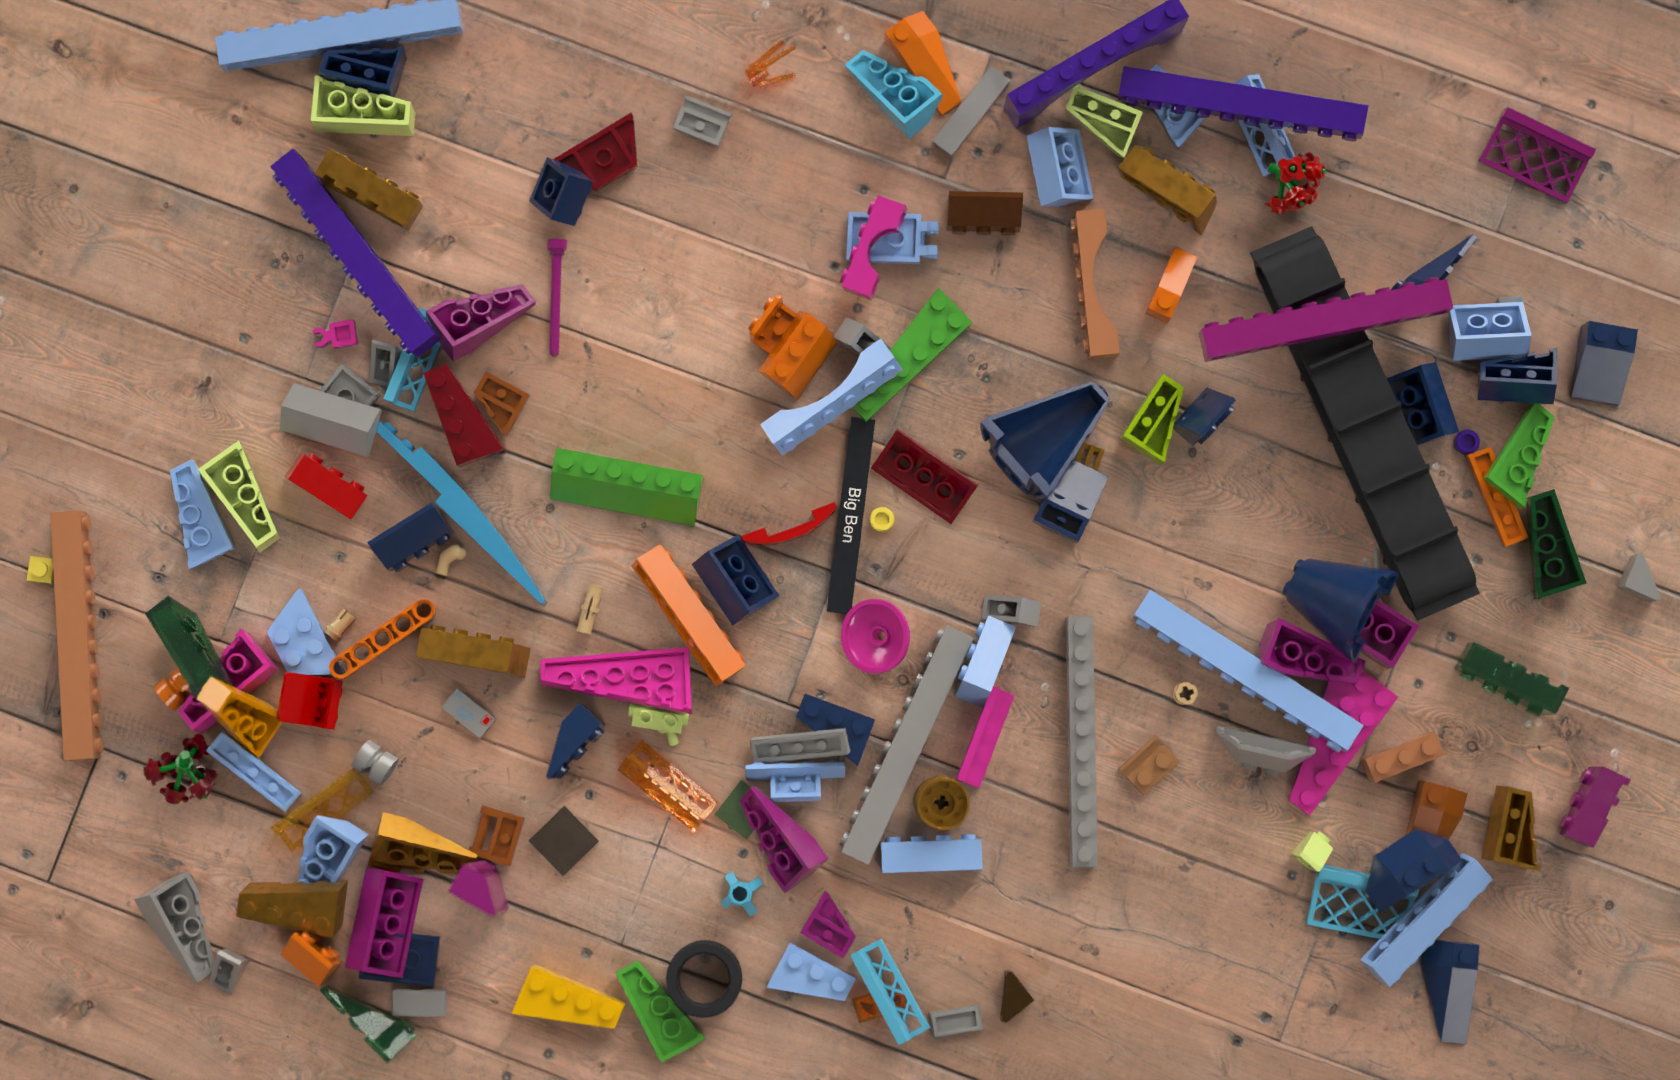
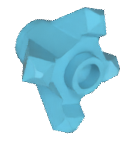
M733 871L727 874L725 878L730 885L729 893L720 902L725 909L732 904L743 906L751 917L758 912L751 901L753 891L764 885L759 877L749 883L740 882Z

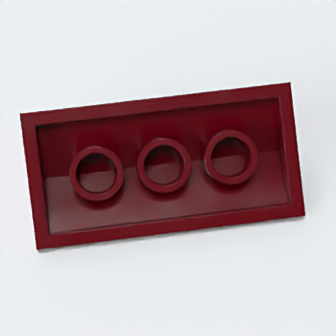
M899 429L895 431L871 467L872 470L950 524L953 523L978 487V484Z

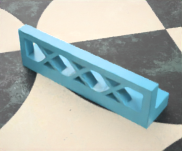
M419 308L420 312L423 314V316L426 318V320L430 323V321H429V319H428V317H427V315H426V311H427V310H425V309H423V308ZM439 342L432 346L431 356L422 360L421 357H417L418 362L415 363L416 356L412 353L408 355L402 350L384 395V400L412 412L416 411L427 382L424 374L421 379L412 382L409 373L412 368L421 365L423 372L432 370L441 348ZM412 388L415 395L411 405L399 401L402 391Z
M882 938L850 955L898 1045L930 1028ZM877 946L883 954L881 964L873 962L868 954V951ZM883 970L893 972L895 976L893 986L884 984L882 980ZM896 992L905 994L907 998L905 1009L896 1006L894 1002ZM908 1014L918 1018L921 1024L920 1028L910 1032L906 1024Z

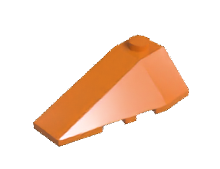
M924 11L903 18L885 31L884 41L905 69L918 78L919 76L926 78L942 93L943 97L936 108L941 116L961 103V98L938 30Z

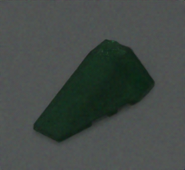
M329 985L322 987L320 990L338 1012L343 1015L347 1013L350 1016L348 1018L349 1024L355 1030L364 1032L367 1035L364 1041L387 1063L397 1058L417 1036L413 1032L415 1028L405 1019L401 1021L399 1018Z

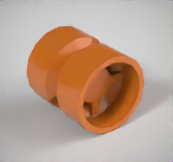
M180 664L170 672V678H163L154 686V690L170 709L176 711L186 701L185 697H189L197 685H200V682L186 666Z

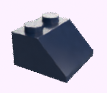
M547 157L529 202L550 220L575 226L582 214L585 200L591 192L593 181L582 172Z

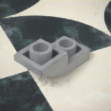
M395 989L393 990V1015L446 1016L447 990Z

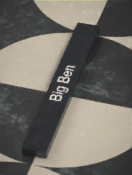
M851 417L827 604V612L847 614L852 609L875 420L873 419L865 422L862 418Z

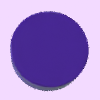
M1466 429L1456 434L1453 444L1457 452L1469 455L1479 448L1480 438L1473 430Z

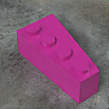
M240 628L235 635L236 638L221 653L222 656L215 666L209 669L202 683L197 685L178 710V713L192 731L203 734L217 722L216 718L197 699L210 677L251 694L279 671L249 632Z

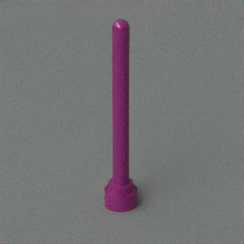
M565 239L547 240V250L552 255L549 353L553 357L559 354L561 265L564 251H567V240Z

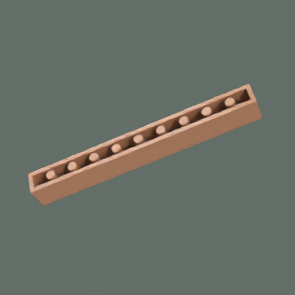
M81 510L52 512L50 517L64 761L100 759V753H103L104 744L99 736V728L102 727V716L98 713L101 693L99 688H97L96 682L100 672L98 664H95L98 642L94 639V629L97 627V620L92 609V605L95 604V592L91 590L94 569L90 565V555L93 553V547L88 537V531L91 530V519L87 516L86 512Z

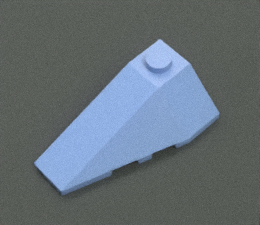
M317 815L304 836L303 856L300 858L299 866L301 867L297 882H339L358 854L368 834L349 821Z

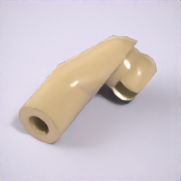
M452 545L442 551L435 573L447 576L450 563L456 559L463 560L465 558V548L459 545Z

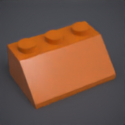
M799 311L758 372L791 397L798 400L838 341L833 338L834 334L827 326L808 312Z

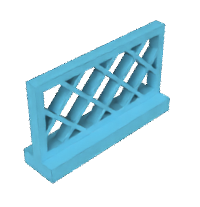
M1324 865L1319 872H1315L1316 877L1306 924L1380 939L1387 932L1385 927L1399 920L1414 904L1415 897H1418L1419 889L1404 898L1408 899L1407 907L1397 914L1394 908L1390 906L1395 916L1382 923L1376 915V912H1378L1376 907L1372 909L1366 900L1368 895L1366 893L1362 894L1360 891L1366 890L1369 873ZM1321 882L1332 884L1336 892L1323 899L1319 893ZM1336 885L1343 886V887L1338 890V888L1336 887ZM1349 888H1354L1358 891L1360 897L1348 904L1341 893ZM1339 895L1346 906L1333 914L1326 903ZM1364 900L1370 911L1357 918L1351 908ZM1324 905L1331 916L1323 921L1314 920L1315 910ZM1349 910L1355 921L1347 926L1340 925L1336 917ZM1374 915L1380 925L1372 931L1365 930L1361 922ZM1334 919V921L1336 922V924H1334V923H1329V922Z

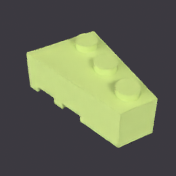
M1079 86L1073 88L1065 107V112L1124 160L1142 116V111Z

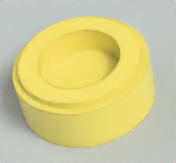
M886 507L876 508L870 515V524L874 530L886 532L894 524V515Z

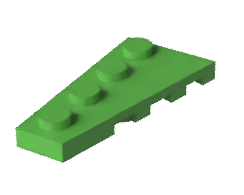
M1537 403L1530 404L1483 480L1520 509L1526 508L1528 501L1526 497L1529 489H1532L1535 469L1540 464L1542 458L1540 454L1543 446L1546 445L1555 417Z
M639 961L615 972L660 1063L706 1039Z

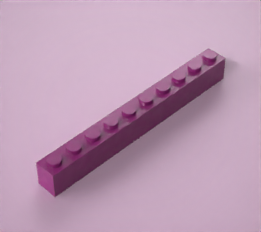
M1438 277L1424 280V284L1414 285V282L1400 285V289L1380 288L1375 290V294L1371 295L1360 292L1351 295V299L1341 300V297H1335L1326 300V304L1317 305L1316 302L1303 304L1301 309L1292 310V307H1286L1277 310V314L1268 315V312L1254 314L1252 319L1244 320L1243 317H1236L1228 320L1229 323L1219 325V322H1211L1205 324L1204 328L1199 332L1204 360L1209 362L1446 314L1454 308L1447 279L1439 281Z

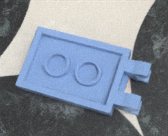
M849 212L847 262L852 261L849 260L850 253L853 247L859 244L861 239L858 237L860 228L863 223L867 224L870 216L867 213ZM906 214L899 233L884 235L875 242L870 252V263L920 264V257L938 259L937 245H925V234L939 235L938 221H922V214Z

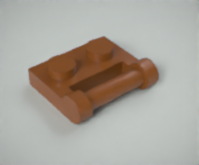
M482 805L480 813H482L473 845L469 847V851L477 854V857L511 866L525 817ZM493 816L498 819L489 849L486 851L482 847L491 817Z

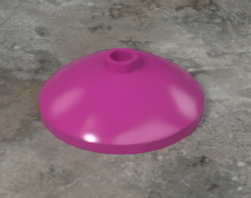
M882 599L864 600L856 604L847 613L841 629L842 647L849 661L858 669L873 674L890 671L901 663L908 651L910 643L908 622L904 614L894 604ZM882 631L885 633L884 640L881 638Z

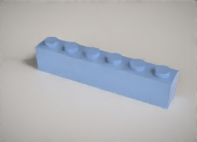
M1462 853L1460 855L1462 861L1443 873L1360 959L1377 980L1389 987L1397 982L1409 966L1414 964L1419 956L1434 944L1436 938L1452 925L1453 920L1469 907L1473 899L1486 889L1493 879L1476 859Z

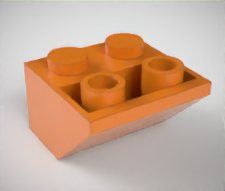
M306 931L295 932L280 955L315 985L320 987L326 983L343 962L338 958L340 954L331 946L326 948L319 942L321 938L317 934Z

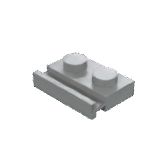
M686 96L673 130L719 148L732 115L729 112Z

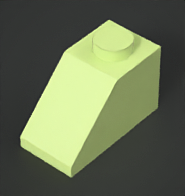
M1309 831L1291 855L1310 871L1319 872L1333 848L1328 844L1330 839L1323 833L1318 831L1316 834Z

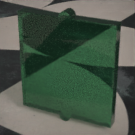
M740 780L714 815L729 825L728 828L730 830L734 829L745 839H748L754 830L751 829L739 800L751 787Z

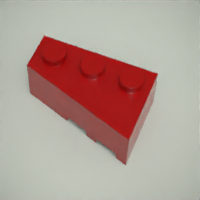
M301 452L285 477L352 520L368 496L363 492L365 487L354 480L348 483L342 479L344 474L333 466L330 469L325 468L321 465L323 460L313 453L307 456Z

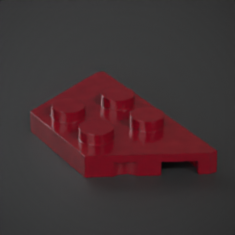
M627 114L557 156L554 160L582 172L593 181L591 189L596 192L638 167L633 114Z

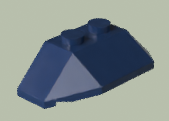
M1415 829L1374 855L1365 892L1380 913L1461 862L1462 859L1449 839Z

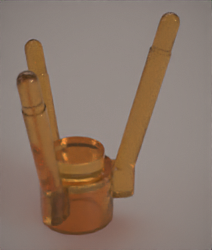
M781 40L759 59L748 65L749 67L745 69V72L753 87L759 84L763 88L772 83L794 78L796 76L795 73L766 79L769 76L766 68L795 50V45L790 46L763 63L784 44V41Z

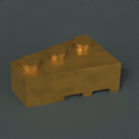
M1496 785L1481 859L1540 871V865L1537 863L1536 848L1538 846L1533 828L1535 817L1532 792Z

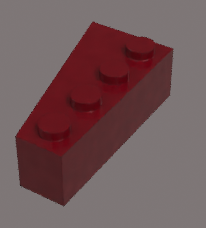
M446 364L423 372L456 466L462 467L506 451L450 366Z

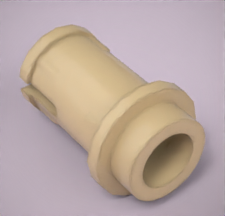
M343 608L330 625H326L327 629L325 632L334 640L342 638V633L356 617Z

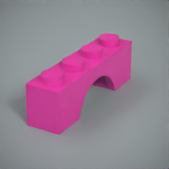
M879 195L876 201H871L867 212L870 215L867 224H862L858 237L861 238L859 244L854 246L850 253L849 260H852L849 269L845 268L841 276L840 282L843 283L844 291L872 301L881 278L870 264V252L875 242L882 236L899 233L907 213V208L904 204Z

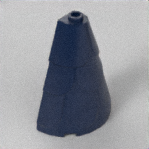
M1094 381L1054 392L1052 396L1027 402L1022 406L990 415L980 424L982 438L985 442L989 441L991 448L988 450L1009 480L1024 493L1029 494L1032 492L1035 499H1043L1055 489L1069 463L1074 460L1084 440L1091 435L1110 399L1106 390L1098 386Z

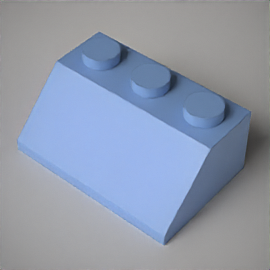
M1047 127L1027 136L1028 149L1031 155L1033 174L1036 180L1041 207H1060L1094 200L1080 129Z
M1523 302L1453 305L1454 308L1448 313L1449 344L1453 361L1499 359L1510 356L1512 358L1526 357V354L1529 353L1531 332Z

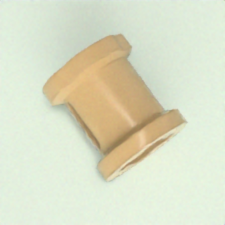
M1185 682L1176 685L1172 695L1176 703L1188 705L1195 701L1198 691L1194 685ZM1182 687L1191 692V695L1187 696V701L1185 697L1181 698L1179 693L1183 692Z

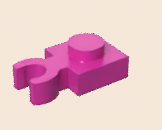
M353 319L329 323L330 330L328 331L322 328L313 330L314 335L323 334V340L314 343L317 348H324L330 342H332L334 349L359 345L356 324Z

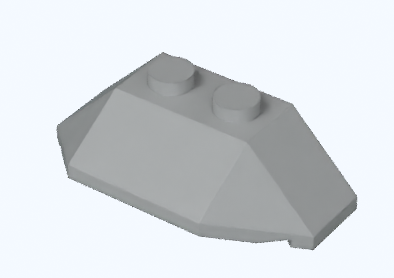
M1221 725L1216 727V732L1233 759L1236 762H1240L1239 767L1254 770V766L1263 767L1265 773L1279 775V771L1286 772L1316 752V747Z

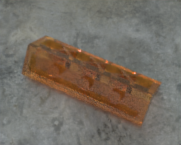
M643 740L628 754L618 768L621 774L694 833L719 803ZM640 750L649 756V761L641 760L636 754ZM657 768H664L668 772L669 777H662L658 773ZM676 784L686 786L688 793L679 791ZM696 799H702L709 807L704 811L696 804Z

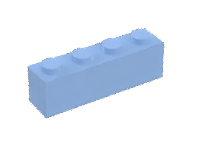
M961 834V839L951 840V835H936V840L927 841L926 836H911V841H901V837H886V842H881L882 873L983 870L981 839H976V834Z

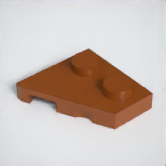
M487 371L474 391L502 434L507 437L530 395Z

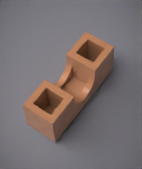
M1434 731L1409 739L1405 743L1364 757L1360 759L1369 783H1376L1445 754Z

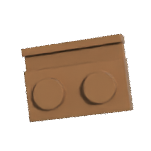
M1154 735L1118 769L1144 796L1180 761Z

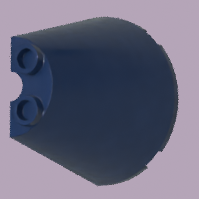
M1310 558L1305 561L1300 559L1294 566V575L1291 581H1288L1283 588V595L1287 596L1288 603L1348 660L1355 663L1366 642L1359 638L1380 594L1384 593L1389 596L1400 573L1392 570Z

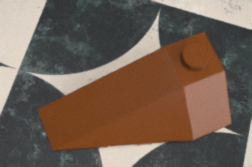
M1418 781L1406 835L1418 829L1449 839L1463 816L1468 793L1428 781Z

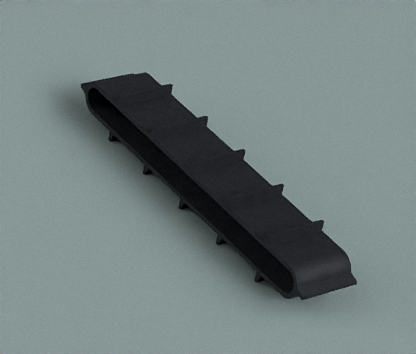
M1312 226L1250 252L1254 261L1257 278L1273 314H1277V310L1286 307H1292V310L1301 309L1303 304L1316 302L1317 305L1326 304V300L1335 297H1341V300L1350 299L1345 288V279L1340 277L1326 244L1316 234ZM1365 330L1288 345L1301 373V382L1304 381L1328 433L1329 443L1332 442L1356 495L1355 501L1360 504L1381 550L1384 565L1387 564L1389 570L1400 573L1395 584L1404 603L1412 611L1416 620L1419 621L1480 594L1476 585L1473 567L1457 534L1458 527H1454L1429 473L1430 466L1425 464L1401 411L1402 404L1400 401L1397 402L1373 350V340H1369Z

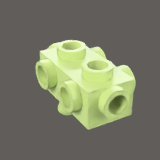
M630 703L628 713L629 717H633L632 726L666 733L670 746L679 743L676 733L681 734L682 725H687L689 714L635 703Z

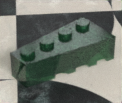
M170 596L165 597L145 613L180 670V673L190 686V693L196 699L210 677L233 686L197 613Z

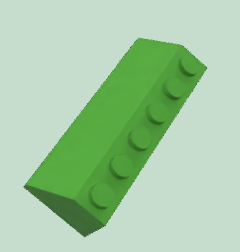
M556 448L551 475L550 499L695 526L704 477L701 474Z

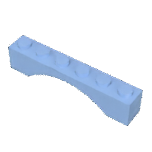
M880 338L860 353L857 363L849 376L829 395L805 407L780 410L760 425L783 456L805 439L813 436L826 424L834 421L836 417L847 409L855 406L857 402L868 394L873 393L882 384L894 378L903 369Z

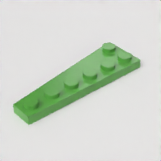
M940 288L935 291L890 350L903 370L852 407L865 422L874 416L972 324V321Z

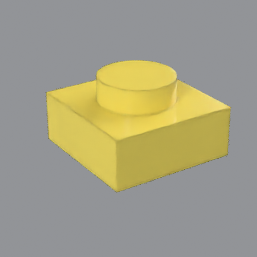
M30 556L27 581L54 584L53 559Z

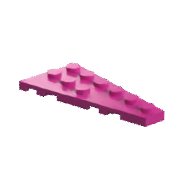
M688 647L540 659V680L542 686L692 715L690 653Z
M1362 670L1357 684L1327 680L1328 683L1322 699L1364 726L1348 751L1345 752L1340 750L1338 753L1326 745L1327 740L1320 736L1316 739L1310 735L1307 745L1316 747V752L1301 762L1288 801L1307 815L1313 812L1398 698L1397 695L1364 670Z

